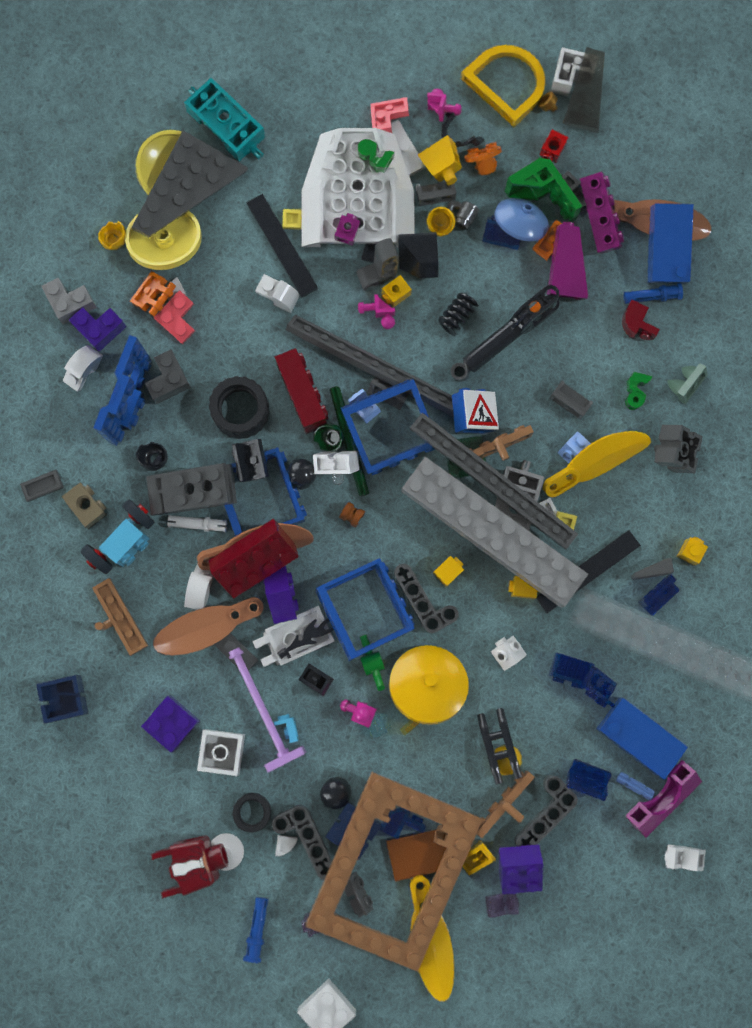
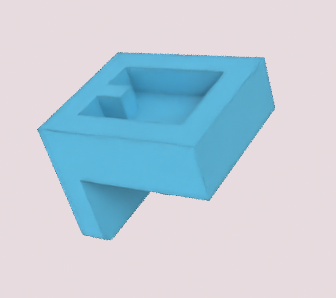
M289 714L278 716V721H274V726L286 723L287 727H284L285 738L289 739L290 743L299 741L295 718H290Z

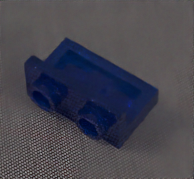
M495 215L487 218L482 242L519 250L521 240L503 231L497 224Z

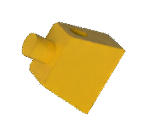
M448 135L418 154V157L439 182L445 180L447 185H452L457 181L455 173L461 170L462 166L456 144Z

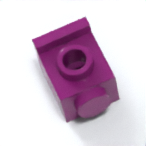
M347 213L346 216L341 215L334 235L336 241L353 246L360 226L357 216ZM346 224L351 225V229L346 230L344 226Z

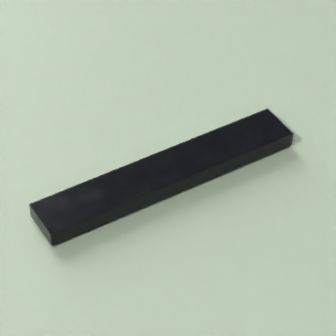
M261 194L246 202L301 298L318 290L317 285L264 195Z
M630 530L578 566L588 575L577 591L641 546ZM543 594L538 595L536 598L546 613H549L558 606Z

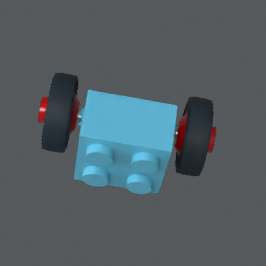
M130 499L122 506L128 512L130 518L125 519L99 547L100 551L88 544L81 549L80 552L87 559V564L94 570L97 568L104 574H108L112 570L113 566L105 555L122 567L125 565L129 566L135 560L134 555L138 551L142 552L149 543L147 541L150 538L135 525V522L141 524L146 529H149L155 522L147 515L149 511L141 504L137 506Z

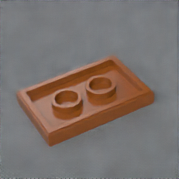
M436 829L386 840L395 881L437 871L446 847L434 842Z

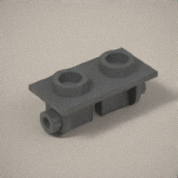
M375 377L372 379L367 393L372 395L392 387V385ZM403 392L383 402L401 410L409 394Z
M354 872L349 877L344 891L347 897L355 896V898L349 901L354 913L358 917L366 916L374 909L373 901L364 889L363 879L358 876L357 872Z

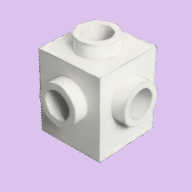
M514 636L507 640L503 637L495 643L497 647L491 651L504 671L527 655Z

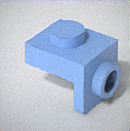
M361 389L348 402L351 404L368 396ZM374 404L355 413L367 424L381 410Z
M577 431L558 451V454L566 462L570 463L580 451L591 443Z

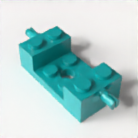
M210 78L198 90L194 86L188 90L191 96L184 102L187 113L200 125L204 123L225 144L226 150L238 162L250 153L258 160L263 157L264 153L257 148V145L265 138L264 127L215 80ZM222 113L229 114V118L226 120H221L219 116Z

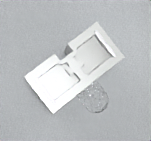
M323 451L314 454V474H332L333 483L341 485L344 482V474H351L359 470L358 451H342L339 453L337 451Z

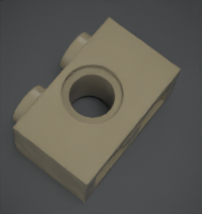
M80 482L61 497L84 527L89 529L107 515L104 511L107 508L100 499L98 501L95 500L92 496L95 492L88 484L85 486ZM89 500V508L83 509V502Z

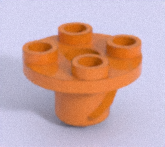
M496 142L486 144V148L478 149V147L467 150L468 154L465 156V161L468 163L476 162L475 169L478 170L480 175H489L496 170L497 161L494 156L502 152L501 146H497Z

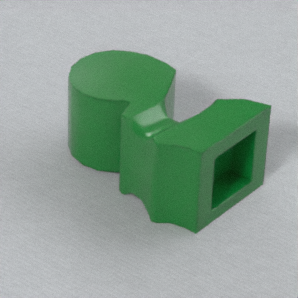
M370 139L361 140L358 144L359 157L363 160H369V165L376 172L385 173L394 159L395 152L385 151L384 155L379 158L376 155L377 144Z
M637 372L631 374L630 378L626 381L627 392L630 393L625 399V405L628 409L637 410L644 404L646 394L637 386L646 385L653 376Z

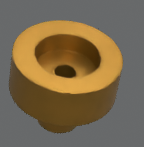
M548 92L542 96L538 106L543 111L551 110L554 112L557 109V97L553 92Z

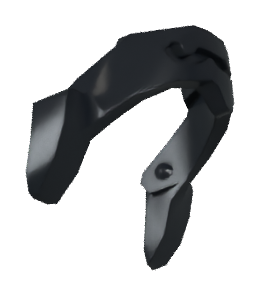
M447 112L445 114L448 119L442 125V138L447 136L448 127L457 116L454 113ZM472 136L463 143L457 141L455 144L456 147L469 144L477 147L485 140L482 137Z

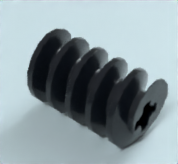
M458 293L457 299H453L452 304L448 306V310H445L443 316L439 317L440 325L450 335L456 336L454 329L460 331L461 328L458 323L464 325L463 317L469 319L470 316L467 312L474 313L475 310L472 308V305L478 307V303L469 295Z

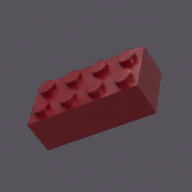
M294 348L274 356L305 433L309 434L319 426L327 424L326 420H329L327 410L324 405L320 406L321 397L317 387H312L314 385L313 377L310 370H305L307 366L302 352L298 353L297 349Z
M273 518L208 561L212 576L235 598L297 559L299 555L295 543Z

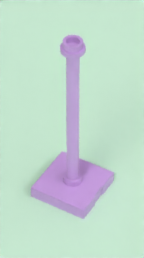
M236 648L229 652L230 660H235L278 751V758L264 765L267 772H270L304 755L306 750L303 745L290 752L288 748L285 749L241 657L243 650L241 651L240 648Z

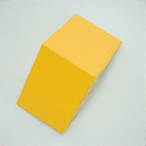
M480 840L470 848L462 867L470 876L496 859Z

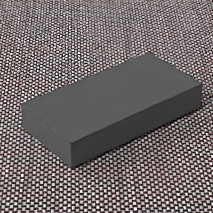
M57 470L20 484L27 502L64 488Z

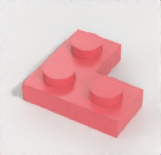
M407 97L371 104L372 128L392 133L391 119L409 116Z
M179 290L154 319L183 344L195 332L182 319L194 303Z

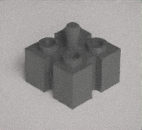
M662 425L661 432L659 433L661 445L654 446V462L661 466H666L667 469L676 473L695 474L698 462L696 453L700 451L703 436L696 432H690V429L683 425Z

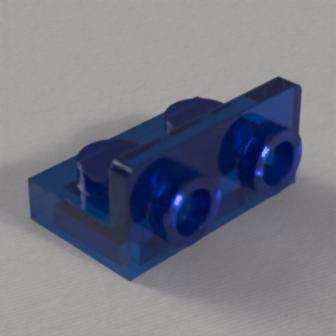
M672 574L665 576L638 603L649 615L653 616L679 592V588L674 584L677 579Z
M591 666L580 687L586 690L585 695L595 700L597 704L604 708L606 705L614 708L615 704L609 700V697L613 694L617 683L598 668Z
M574 759L567 773V787L605 801L608 795L607 784L611 778V772Z

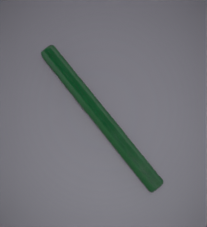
M338 386L332 387L329 391L339 426L344 433L346 451H357L340 409L345 406L341 389ZM358 454L359 470L353 472V477L358 495L365 496L369 494Z

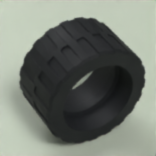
M234 376L220 382L213 389L209 399L210 415L222 433L231 438L246 439L258 434L264 428V425L267 424L270 412L269 403L262 387L254 380L247 377ZM235 392L250 393L257 401L258 409L255 416L244 424H231L222 414L224 400Z

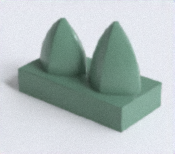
M701 363L697 367H682V373L687 379L686 381L678 379L668 380L669 388L678 395L679 401L683 404L688 402L707 377V368Z

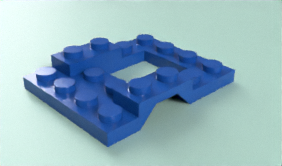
M131 335L128 337L115 370L118 380L107 406L100 409L93 427L105 440L116 446L124 438L125 432L123 428L131 430L132 426L135 427L139 419V416H137L138 410L142 409L145 404L144 394L138 389L143 388L145 383L143 376L145 371H149L152 364L150 356L138 338Z

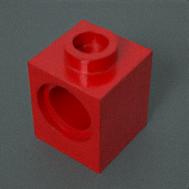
M552 129L540 152L542 158L556 163L569 137ZM549 146H554L557 150H551Z

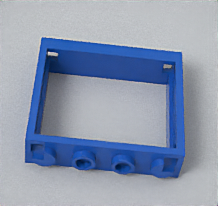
M412 378L340 408L368 474H378L386 466L390 468L400 464L401 460L406 458L407 460L414 459L422 451L428 453L435 450V448L425 442L370 465L350 416L352 413L411 389L420 415L424 413L429 417L416 383Z
M277 447L264 452L266 461L276 458L297 515L296 518L283 523L297 525L305 522L304 517L307 514L304 506H299L297 499L301 497L297 487H292L291 477L285 468L284 463L287 462L284 451L280 452ZM233 463V473H235L237 468L236 463ZM224 505L234 534L237 536L243 530L234 505Z
M380 558L325 583L315 590L349 661L415 629L413 617L411 614H407L405 610L406 603L403 597L398 596L396 592L398 590L397 585L393 579L390 580L387 574L389 569ZM375 569L404 628L356 651L327 592Z

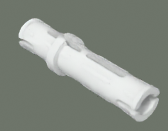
M172 515L168 516V521L176 522H167L168 527L204 530V532H209V530L226 532L227 527L219 525L228 524L227 520L210 519V517L193 518Z

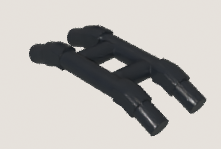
M503 708L496 710L501 730L489 733L485 714L477 715L495 784L503 783L497 760L509 757L515 779L523 777ZM503 738L506 750L495 753L492 741Z

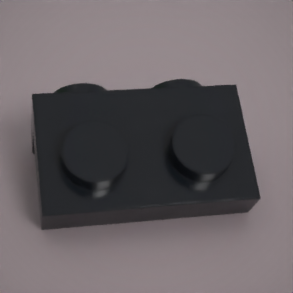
M261 439L232 444V456L235 459L236 475L240 482H251L269 477Z

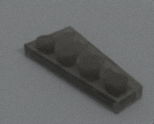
M586 47L563 124L599 134L605 52Z

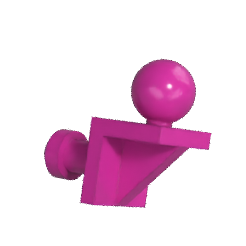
M434 89L431 93L428 92V109L434 110L439 115L440 122H443L446 112L454 113L457 116L461 114L462 106L460 104L447 105L446 94L441 89Z
M378 294L374 295L375 303H358V312L360 314H363L364 311H375L376 318H382L381 325L383 328L391 329L394 327L395 319L393 317L395 316V308H391L378 297Z
M346 699L340 704L342 711L353 713L352 721L370 728L377 710L376 708L360 701L355 706Z

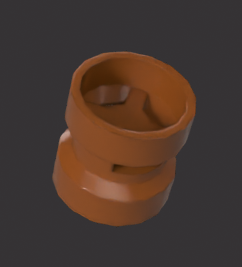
M348 502L339 518L343 521L347 520L351 526L356 528L359 520L363 518L365 511L361 508H355L354 504Z

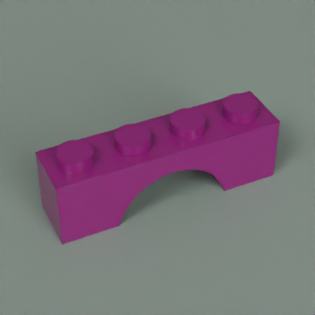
M681 760L669 773L667 782L661 792L647 802H639L625 816L647 838L702 781L697 772Z

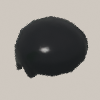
M158 443L142 444L136 452L137 461L148 471H157L163 468L168 460L167 450ZM154 454H159L152 463L151 457Z
M296 459L288 467L291 483L299 485L300 490L306 489L313 484L316 474H314V466L310 461Z
M341 777L328 779L320 791L321 801L332 810L341 809L351 797L350 784Z

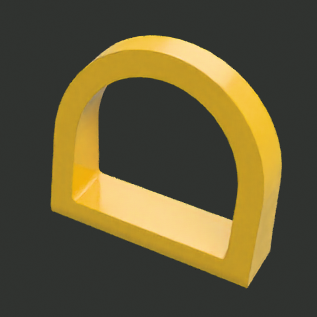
M499 45L486 50L461 72V80L514 128L537 106L545 88V74L540 62L527 50L513 45ZM497 58H518L524 61L534 72L536 88L533 94L516 110H513L476 76L486 65Z

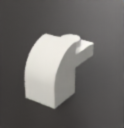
M265 274L255 290L257 294L272 300L275 306L290 313L299 298V293L291 285L282 280L277 281Z
M89 345L80 348L67 362L64 368L67 371L63 382L77 392L80 391L84 386L87 376L98 368L103 355Z
M198 564L196 565L188 581L184 607L195 610L205 608L209 598L210 586L214 578L210 570H202Z
M668 844L665 853L666 867L703 871L706 850Z

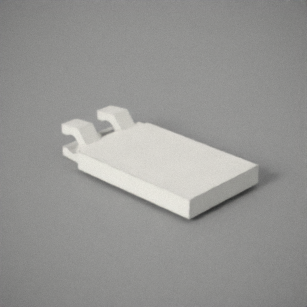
M319 606L297 615L295 620L278 623L265 629L264 636L253 641L255 649L268 644L272 653L261 659L263 667L274 662L282 666L335 642L330 632L318 638H311L312 641H316V644L304 645L289 652L291 655L290 659L287 656L280 659L277 655V652L284 647L288 648L293 643L296 635H299L298 640L302 641L305 629L313 620H317L314 625L315 628L320 626L325 619ZM327 624L324 626L325 630L329 629Z

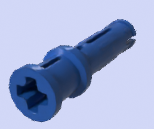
M677 283V285L673 286L661 285L655 289L624 292L625 304L630 303L631 300L636 302L651 300L666 302L668 299L676 298L682 300L683 287L681 283Z
M256 897L250 936L246 938L248 944L246 956H243L244 961L261 963L260 953L261 947L264 945V939L262 938L269 901L267 898Z

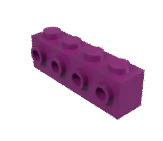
M601 171L580 178L597 252L602 254L623 248L622 242H624L622 231H618L617 224H620L617 212L614 213L613 210L615 200L613 194H609L608 187H611L608 175L605 176Z

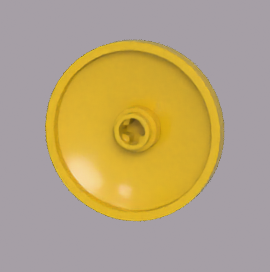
M431 645L418 646L401 655L394 664L389 679L390 695L397 709L410 720L421 724H439L451 719L462 708L469 689L468 676L460 660L446 649Z

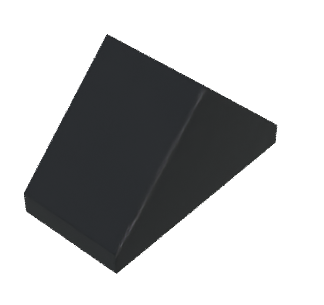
M308 663L298 679L322 696H325L334 681L332 677Z

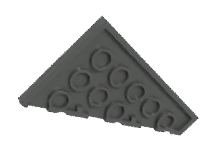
M183 130L131 229L150 238L157 231L165 228L169 223L190 211V209L223 189L226 185L232 183L242 174H245L248 167Z

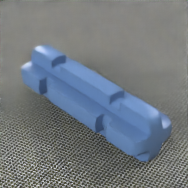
M619 773L616 779L618 783L626 785L625 787L639 795L642 794V797L647 800L652 799L655 793L654 790L645 787L644 784L632 777L629 778L625 773Z

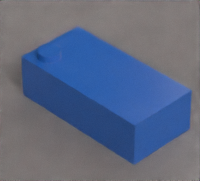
M655 203L650 207L648 283L686 284L690 282L694 204Z
M618 698L596 728V730L657 777L664 780L688 748L624 698Z

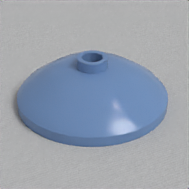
M510 198L501 201L495 209L497 224L503 231L516 239L537 241L545 237L548 232L549 222L546 215L537 205L530 201Z

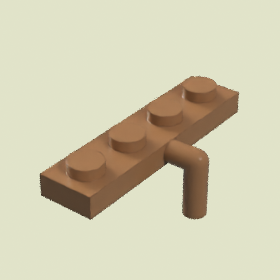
M522 425L514 429V432L509 435L507 433L501 434L493 442H483L479 445V448L475 450L471 448L470 450L480 458H485L499 452L502 461L510 458L505 448L532 437L534 431L531 425L527 427Z
M108 578L94 586L92 589L109 618L103 623L97 622L95 628L105 631L114 626L130 656L148 647L146 640L112 580Z
M526 770L525 773L521 771L523 777L514 779L516 783L512 788L508 786L503 791L501 801L499 803L494 802L490 806L488 816L485 819L481 817L482 822L476 833L483 838L505 811L519 823L524 819V816L511 804L535 778L529 771Z

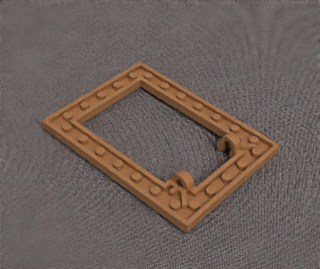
M371 771L306 921V927L418 972L482 822V818ZM396 805L440 823L434 835V842L446 847L407 942L334 913L374 819L377 818L388 823L390 820L389 812L390 810L394 811Z

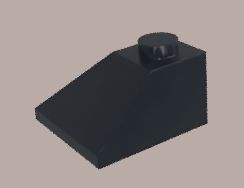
M437 233L399 234V269L417 278L438 277Z

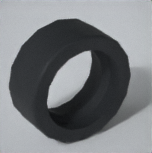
M257 793L243 795L233 807L232 815L235 824L244 832L253 833L260 831L270 820V803L264 796ZM251 800L260 803L264 810L262 820L253 825L244 822L240 815L243 804Z

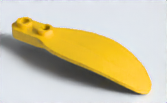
M637 431L618 432L604 436L580 451L566 468L546 479L543 483V490L549 497H557L574 487L578 482H585L596 478L640 453L650 445L651 438L647 434Z
M423 875L415 876L410 881V891L414 906L410 932L421 909L420 904L424 902L430 888L429 880ZM422 882L423 887L417 888L416 884ZM442 916L418 970L426 988L438 1001H446L450 997L454 983L453 948L446 923Z

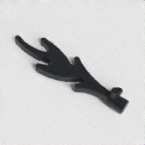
M329 619L324 620L317 628L314 627L317 620H313L305 629L302 641H299V635H296L293 643L288 648L284 647L277 652L279 658L282 659L287 656L290 659L291 655L289 652L304 645L316 644V641H312L311 638H318L332 632L333 628L324 629Z

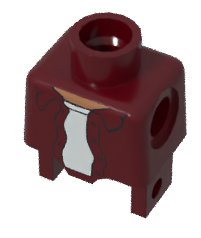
M206 835L176 841L170 847L151 854L152 860L172 855V864L169 867L171 878L179 883L177 886L163 890L161 892L162 899L180 893L185 896L209 887L219 879L218 870L228 867V856L224 845L220 843L212 846L210 838Z

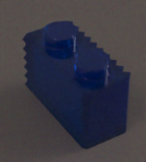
M555 653L548 676L553 677L552 681L564 684V681L572 683L571 687L583 690V686L589 687L595 664Z

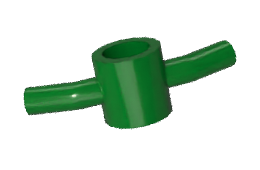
M367 634L360 636L363 647L370 645ZM370 651L365 656L360 657L366 676L372 674L377 690L382 691L385 689L380 671L385 670L379 651L374 653Z

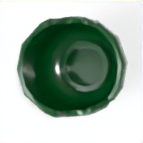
M327 423L315 430L313 439L314 442L318 443L321 450L338 451L344 444V433L338 425Z

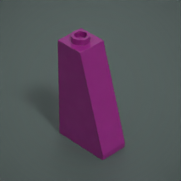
M563 222V224L558 225L556 228L548 285H554L558 288L559 297L585 300L588 299V289L580 227L574 226L572 222ZM547 290V295L552 294L556 296V292L554 290Z

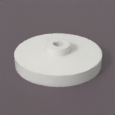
M229 833L216 836L211 841V845L214 846L222 843L228 856V867L220 870L227 871L236 868L244 856L242 842L238 837Z

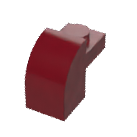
M634 300L630 301L623 314L622 327L625 333L632 339L638 333L644 340H654L660 329L643 321L649 307Z

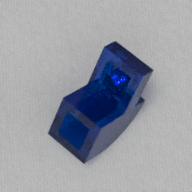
M397 806L394 808V811L390 810L388 815L390 817L389 822L382 821V826L379 830L398 839L404 825L423 833L426 824L423 823V818L415 814L410 817L411 811Z

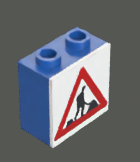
M470 388L459 389L458 393L452 395L455 433L488 434L499 430L495 392H489L485 389L471 390Z

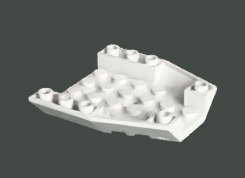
M338 128L320 135L302 188V247H321V244H345L336 241L334 235L341 215L346 216L347 213L353 214L358 217L357 219L363 221V226L358 229L354 244H377L381 240L391 238L393 244L399 247V234H414V188L395 134L378 128ZM363 139H370L377 144V157H382L385 151H393L395 156L385 173L376 172L369 165V160L361 159L358 153L353 151L352 147L355 144H359ZM354 182H361L363 188L359 191L354 190L352 187ZM346 224L344 228L349 230L351 225Z

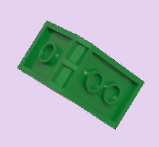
M538 158L508 177L504 192L509 198L538 201L550 193L552 203L560 207V214L565 220L568 219L569 222H573L577 219L582 204L551 160Z

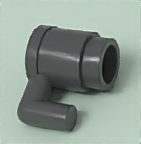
M451 200L447 206L452 212L454 209L459 210L455 217V225L463 230H467L472 225L479 212L478 207L467 201L460 203Z

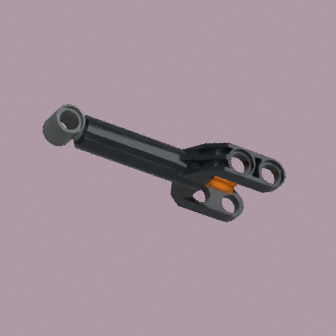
M547 285L525 302L507 323L463 357V363H456L452 366V377L459 382L467 380L470 371L475 373L518 337L533 330L556 312L560 305L558 288L554 285ZM552 289L556 292V296L552 294L545 296V292ZM532 302H537L534 306H532L529 309V306ZM557 302V304H556V306H555L554 308H551V309L549 308V307H551L554 303ZM542 314L541 318L535 321V319ZM458 368L465 369V374L462 377L455 376V371Z

